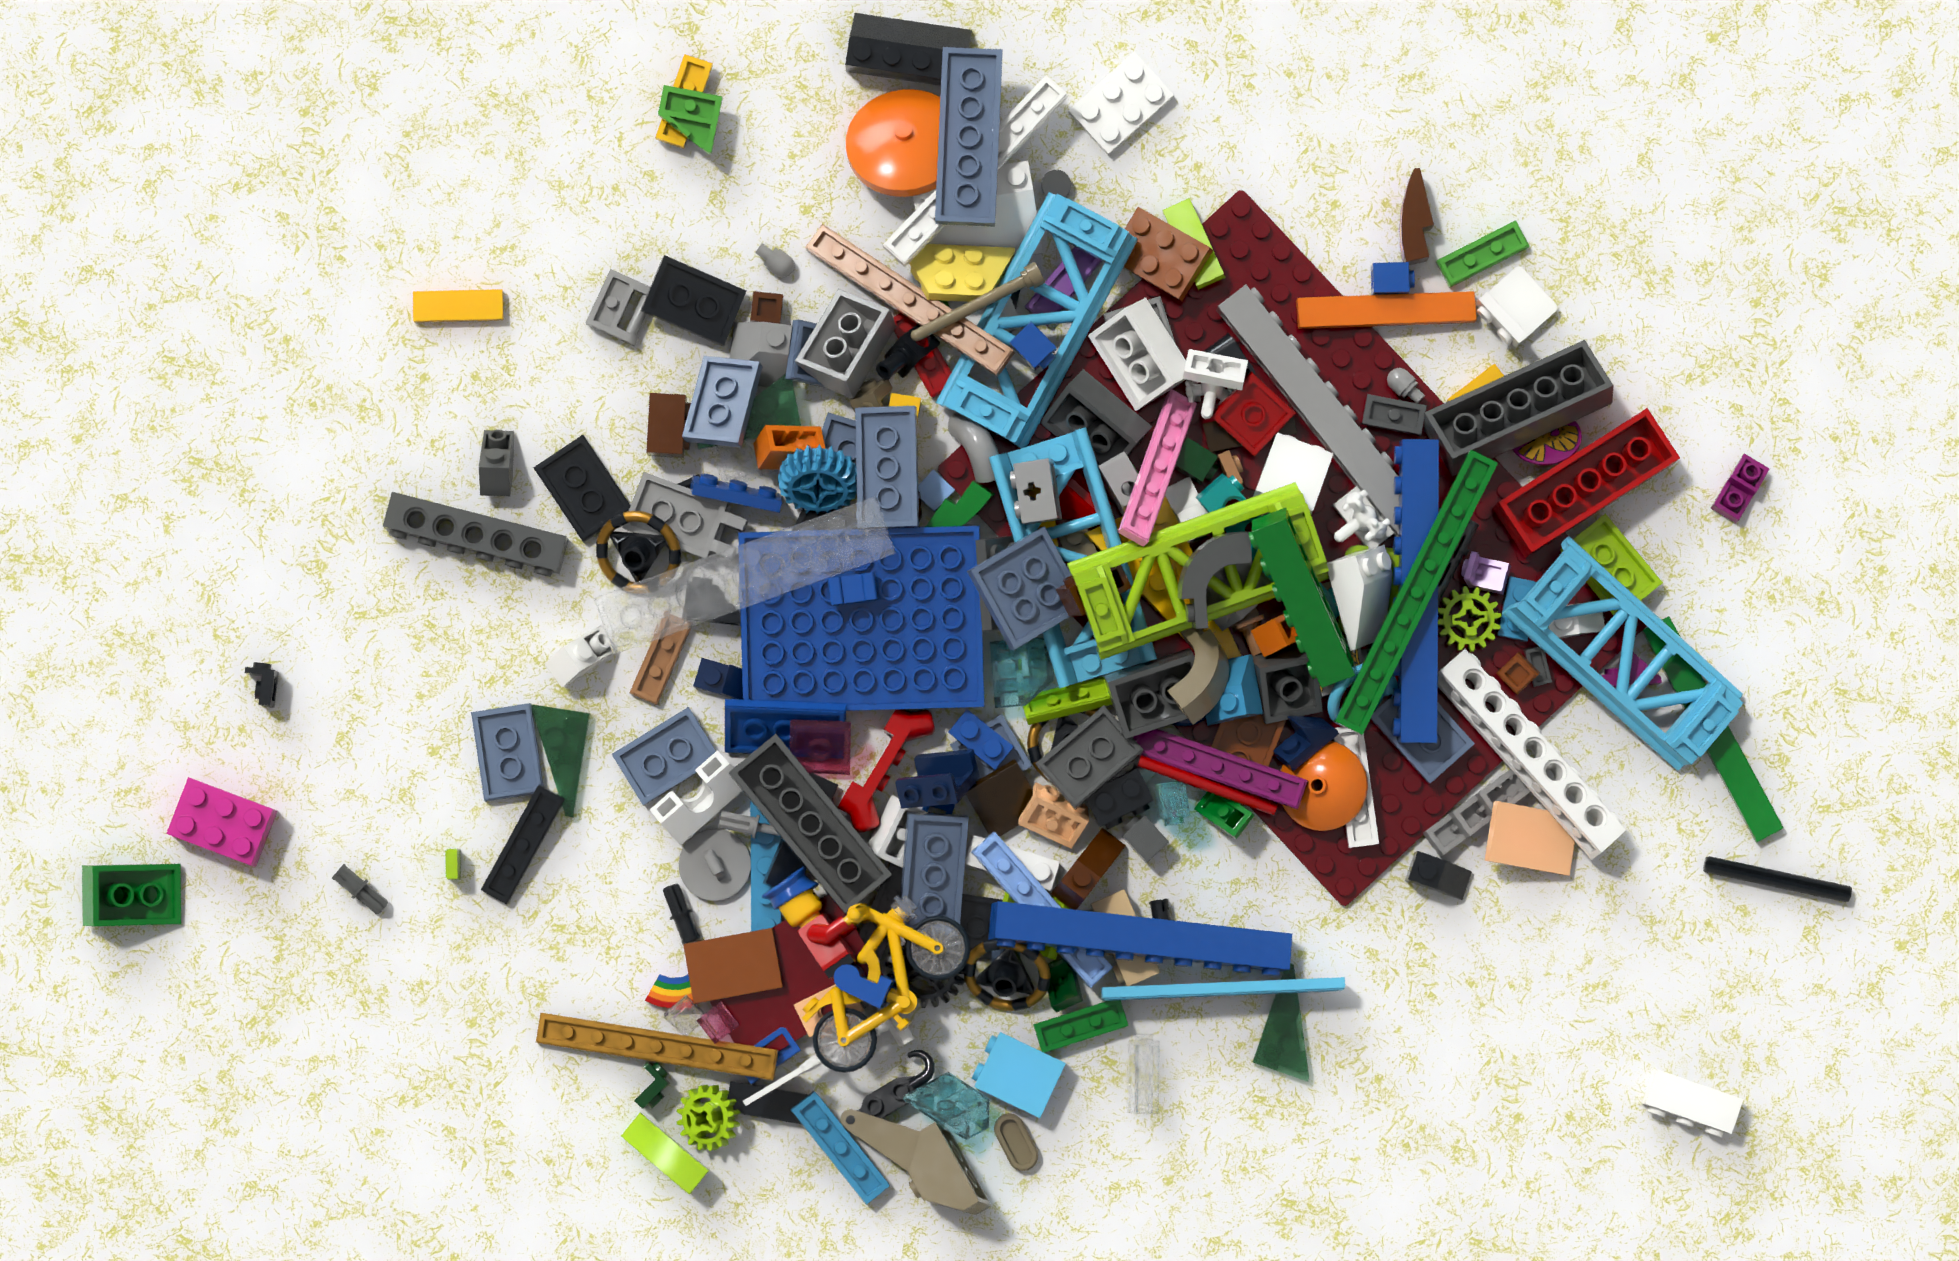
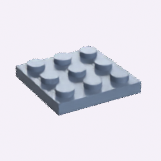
M1045 526L1035 530L967 571L1010 650L1017 649L1070 617L1056 589L1063 586V580L1071 574Z

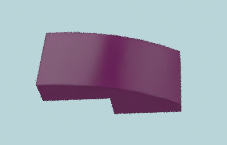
M1744 453L1712 504L1711 509L1736 524L1770 469Z

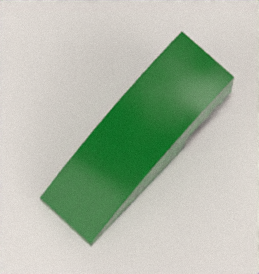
M974 480L957 503L949 497L945 498L925 527L964 526L987 505L995 493Z

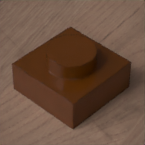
M753 291L750 322L781 324L783 294Z

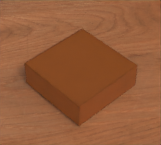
M1518 652L1496 674L1518 695L1540 672Z

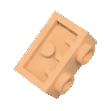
M1035 783L1032 788L1033 796L1018 818L1019 825L1072 849L1089 822L1088 807L1083 803L1074 810L1054 787Z

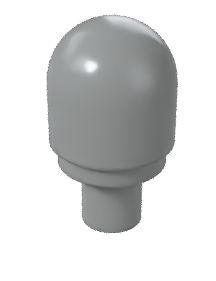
M762 243L755 252L766 260L763 264L766 266V269L778 277H787L794 270L793 259L781 249L778 250L775 247L772 251Z
M1395 368L1388 374V386L1399 397L1402 396L1405 399L1408 396L1417 404L1425 397L1416 388L1418 382L1415 381L1416 379L1407 370Z

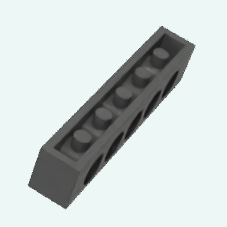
M396 492L391 493L383 527L386 530H390L389 536L406 540L407 535L418 537V543L435 547L436 542L448 545V551L463 555L465 550L476 552V558L493 562L494 557L506 560V566L516 569H522L523 565L535 567L534 573L551 577L552 572L560 574L569 540L564 535ZM416 513H421L425 517L423 526L416 529L410 526V518ZM444 521H451L454 524V530L448 536H442L438 531L439 525ZM473 528H479L483 532V537L478 543H470L468 541V533ZM504 535L510 536L512 539L511 547L506 551L498 550L496 546L497 540ZM531 543H538L541 546V553L536 558H528L525 554L526 547Z

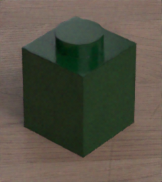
M1187 437L1182 445L1174 469L1201 485L1204 479L1211 481L1219 466L1215 464L1218 456Z

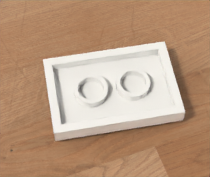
M1134 51L1071 107L1068 113L1109 156L1174 97V94Z

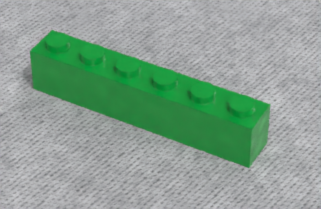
M1285 507L1252 520V532L1248 533L1251 544L1255 550L1259 549L1263 556L1260 562L1265 575L1272 576L1275 583L1272 585L1276 600L1278 602L1283 601L1286 610L1283 611L1285 620L1289 628L1294 627L1298 636L1295 637L1300 653L1306 652L1309 659L1307 668L1311 678H1317L1321 688L1355 676L1354 659L1287 508Z

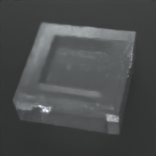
M685 995L664 1013V1018L681 1035L688 1036L707 1019V1014Z

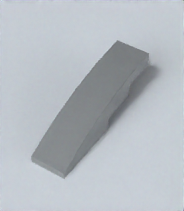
M1510 769L1423 832V835L1437 854L1442 857L1491 821L1494 801L1515 804L1531 791Z

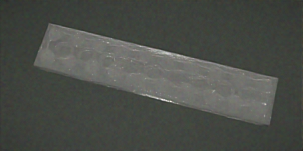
M874 496L595 597L594 601L612 653L616 655L896 554L877 497Z

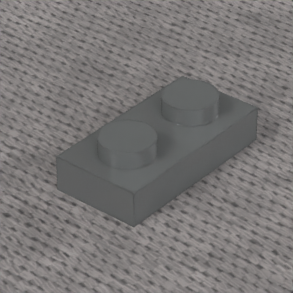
M1367 394L1361 425L1420 436L1427 405Z

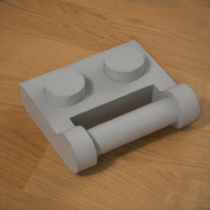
M610 269L585 322L586 325L635 346L638 340L636 335L646 316V313L640 310L650 286ZM634 291L642 294L626 331L618 328Z

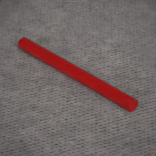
M1141 755L1137 765L1138 767L1273 816L1278 806L1276 803Z

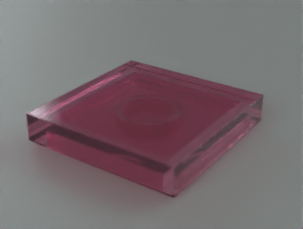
M791 720L790 751L808 773L850 775L851 722Z

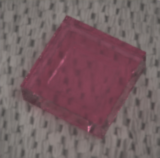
M722 1001L696 1020L714 1044L739 1026V1023Z

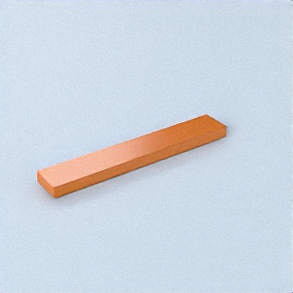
M1474 291L1305 297L1296 299L1298 329L1475 323L1477 321Z

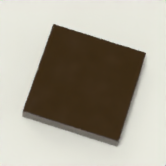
M1014 759L976 781L968 790L966 796L987 833L990 835L992 832H996L1000 837L1019 826L1018 818L1032 798L1033 789Z

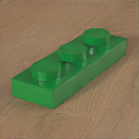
M1121 1000L1105 1001L1033 1024L1043 1053L1129 1026Z

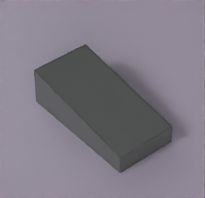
M1539 646L1524 649L1525 658L1540 672L1532 680L1533 687L1551 683L1552 679L1545 651Z

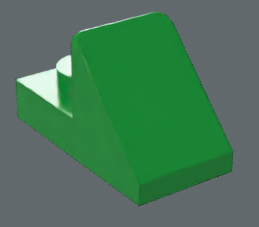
M1206 792L1194 808L1201 816L1234 839L1240 836L1255 816L1239 803L1210 792Z

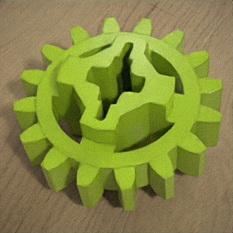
M1464 586L1460 595L1456 590H1452L1450 592L1452 600L1444 597L1441 601L1446 607L1438 608V614L1442 615V619L1438 620V626H1443L1444 628L1439 633V636L1448 635V646L1454 642L1458 643L1457 651H1461L1465 645H1468L1470 652L1475 650V644H1478L1482 649L1485 648L1486 642L1484 639L1493 641L1495 636L1491 631L1500 630L1501 628L1500 625L1494 623L1496 619L1502 617L1501 613H1494L1493 611L1498 603H1489L1487 601L1490 593L1480 596L1478 587L1472 593H1469L1467 586ZM1473 600L1480 603L1486 611L1477 609L1473 604ZM1460 601L1459 612L1449 615L1452 606ZM1466 612H1469L1471 617L1479 618L1471 623V627H1468L1467 622L1455 620L1465 616ZM1488 623L1484 633L1477 637L1479 625ZM1451 627H1456L1463 632L1464 638L1456 635Z
M707 1084L698 1086V1089L688 1090L689 1096L680 1099L685 1105L684 1108H679L676 1111L682 1115V1119L676 1121L677 1125L684 1126V1130H682L680 1135H689L688 1145L697 1144L698 1150L708 1148L709 1151L729 1145L727 1139L736 1137L732 1129L740 1126V1123L735 1121V1116L741 1114L740 1110H733L732 1107L737 1102L736 1099L728 1100L729 1091H719V1085L708 1086ZM703 1098H710V1099H711V1100L708 1101V1102H701V1101H700V1100L703 1099ZM709 1133L717 1134L712 1138L706 1136Z

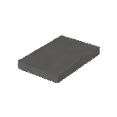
M1104 705L1035 764L1076 810L1140 756L1144 750L1133 737L1124 738L1119 721Z

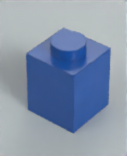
M1409 262L1372 264L1371 295L1409 294L1410 288L1415 287L1414 270H1409Z
M1032 322L1025 326L1009 342L1010 346L1034 371L1039 366L1044 370L1056 358L1053 354L1056 351V346Z

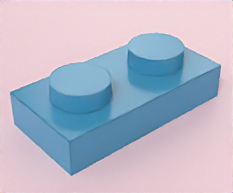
M1508 577L1501 612L1502 617H1500L1499 622L1501 628L1498 630L1497 636L1524 642L1528 641V636L1503 615V612L1509 605L1520 602L1537 583L1536 581Z

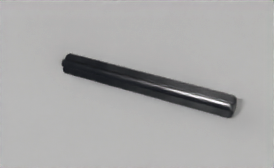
M1711 856L1705 858L1703 871L1706 873L1842 902H1849L1852 894V887Z

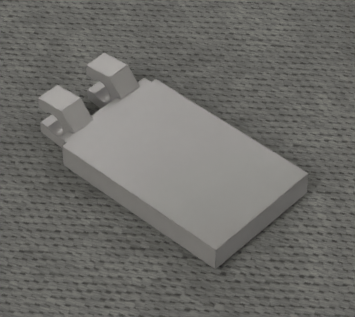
M643 472L629 511H643L659 517L674 531L681 551L708 560V557L713 559L714 554L734 561L738 549L720 541L723 530L727 526L737 531L745 532L748 524L747 519L730 513L732 508L728 507L729 504L727 502L692 495L691 489ZM629 522L622 527L633 533L662 535L642 522Z

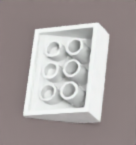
M1028 160L1004 164L997 171L995 227L945 225L928 244L1015 248L1016 254L1037 215ZM936 188L927 193L912 196L915 211ZM1041 240L1033 255L1043 254Z

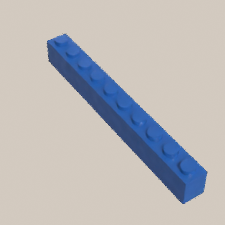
M1402 439L1399 441V446L1394 447V464H1399V476L1394 477V495H1399V507H1394L1393 520L1394 525H1399V537H1394L1393 553L1394 555H1399V566L1393 569V584L1398 585V592L1438 514L1439 440ZM1438 584L1393 673V676H1398V688H1393L1392 694L1393 706H1398V718H1393L1392 734L1394 737H1398V743H1437Z
M1001 901L991 904L988 940L997 941V946L1015 948V943L1027 944L1028 950L1045 951V946L1057 947L1056 952L1062 954H1074L1075 950L1086 951V956L1104 957V953L1116 954L1115 959L1132 961L1134 956L1145 957L1146 963L1163 964V959L1174 960V965L1181 967H1192V962L1204 963L1203 968L1209 970H1221L1222 966H1232L1233 972L1251 973V969L1262 970V975L1280 976V972L1290 970L1292 947L1291 933Z

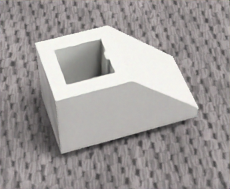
M600 625L563 646L544 664L562 688L586 674L615 653L618 648Z

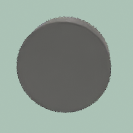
M1051 170L1042 179V192L1045 196L1050 192L1066 198L1071 190V180L1065 172Z

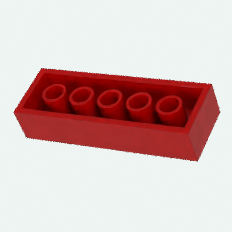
M1646 408L1502 499L1492 509L1523 556L1527 558L1678 461L1680 456L1649 409Z

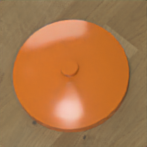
M896 90L872 99L857 112L846 134V152L851 169L863 184L881 194L896 197L920 195L936 188L940 97L922 90Z

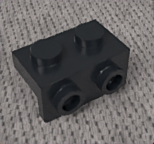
M1136 768L1109 781L1091 796L1087 803L1096 819L1098 827L1105 825L1108 830L1122 823V816L1130 812L1136 816L1150 809L1148 803L1154 801L1139 769Z

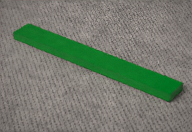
M1669 616L1662 619L1665 624L1679 635ZM1647 627L1642 630V633L1656 657L1666 643ZM1677 653L1674 656L1672 655L1662 667L1675 693L1700 689L1706 686L1701 674ZM1690 703L1681 704L1684 711ZM1727 726L1707 749V753L1755 842H1759L1783 829V826L1731 729Z

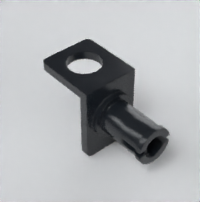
M917 324L902 335L884 355L885 360L876 365L878 375L884 380H889L896 373L902 378L906 377L923 357L940 345V341L932 334L926 337L928 346L922 347L911 338V332L921 327Z

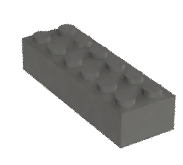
M1583 340L1424 412V431L1429 439L1439 440V456L1453 477L1458 474L1469 450H1473L1489 459L1497 457L1612 404L1614 385L1587 342Z
M777 734L772 736L729 772L731 778L844 915L851 906L861 902L892 876L886 866Z

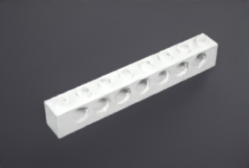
M1464 649L1438 672L1439 689L1591 860L1601 854L1626 831L1622 826L1620 818L1602 804L1598 793L1587 787L1581 780L1580 773L1563 760L1558 748L1547 742L1541 735L1539 727L1523 715L1518 703L1508 698L1501 690L1499 682L1484 671L1475 655L1468 653ZM1465 679L1473 682L1475 690L1467 687ZM1485 701L1494 706L1495 713L1490 712L1486 708ZM1506 724L1512 726L1515 735H1511L1507 732L1505 727ZM1526 747L1533 750L1535 758L1527 754ZM1546 769L1554 774L1555 781L1547 777ZM1566 792L1573 795L1575 804L1567 799ZM1586 815H1590L1594 819L1595 826L1588 823Z

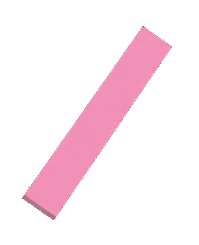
M1172 389L1166 395L1118 530L1119 534L1143 547L1149 542L1197 405L1196 402L1189 403L1187 397Z

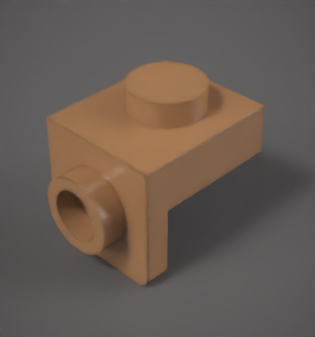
M1229 450L1218 454L1217 461L1223 474L1227 478L1233 475L1243 485L1239 474L1243 472V468L1238 456H1231Z

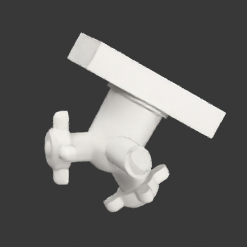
M1192 349L1188 350L1183 379L1187 380L1185 382L1186 395L1189 403H1194V401L1200 402V396L1204 395L1201 409L1203 418L1209 419L1213 415L1216 398L1220 399L1218 403L1220 405L1234 389L1242 390L1248 360Z
M1356 486L1332 505L1347 523L1335 532L1334 539L1337 542H1343L1355 533L1363 545L1368 546V549L1379 546L1394 534L1389 527L1390 520H1384L1366 498L1368 495L1366 490L1360 491Z

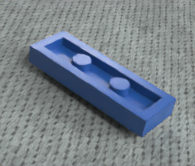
M701 474L700 477L693 475L690 485L692 495L780 513L782 505L781 494L776 493V489L768 486H759V489L747 487L748 484L743 481L730 480V483L718 481V477L710 474Z

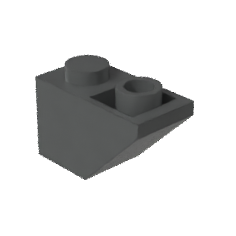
M484 430L479 461L480 496H510L513 480L514 431Z

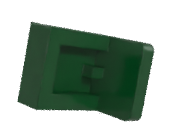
M1062 958L1050 962L1048 966L1050 968L1051 981L1048 996L1051 1007L1057 1013L1083 1001L1077 973L1065 959Z
M647 1062L643 1067L655 1080L634 1101L642 1109H645L647 1106L653 1109L665 1097L661 1092L670 1084L666 1079L669 1073L658 1062L654 1065Z

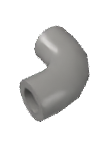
M954 413L949 419L948 431L964 447L976 482L987 483L995 481L989 457L998 455L999 452L987 428L961 414Z

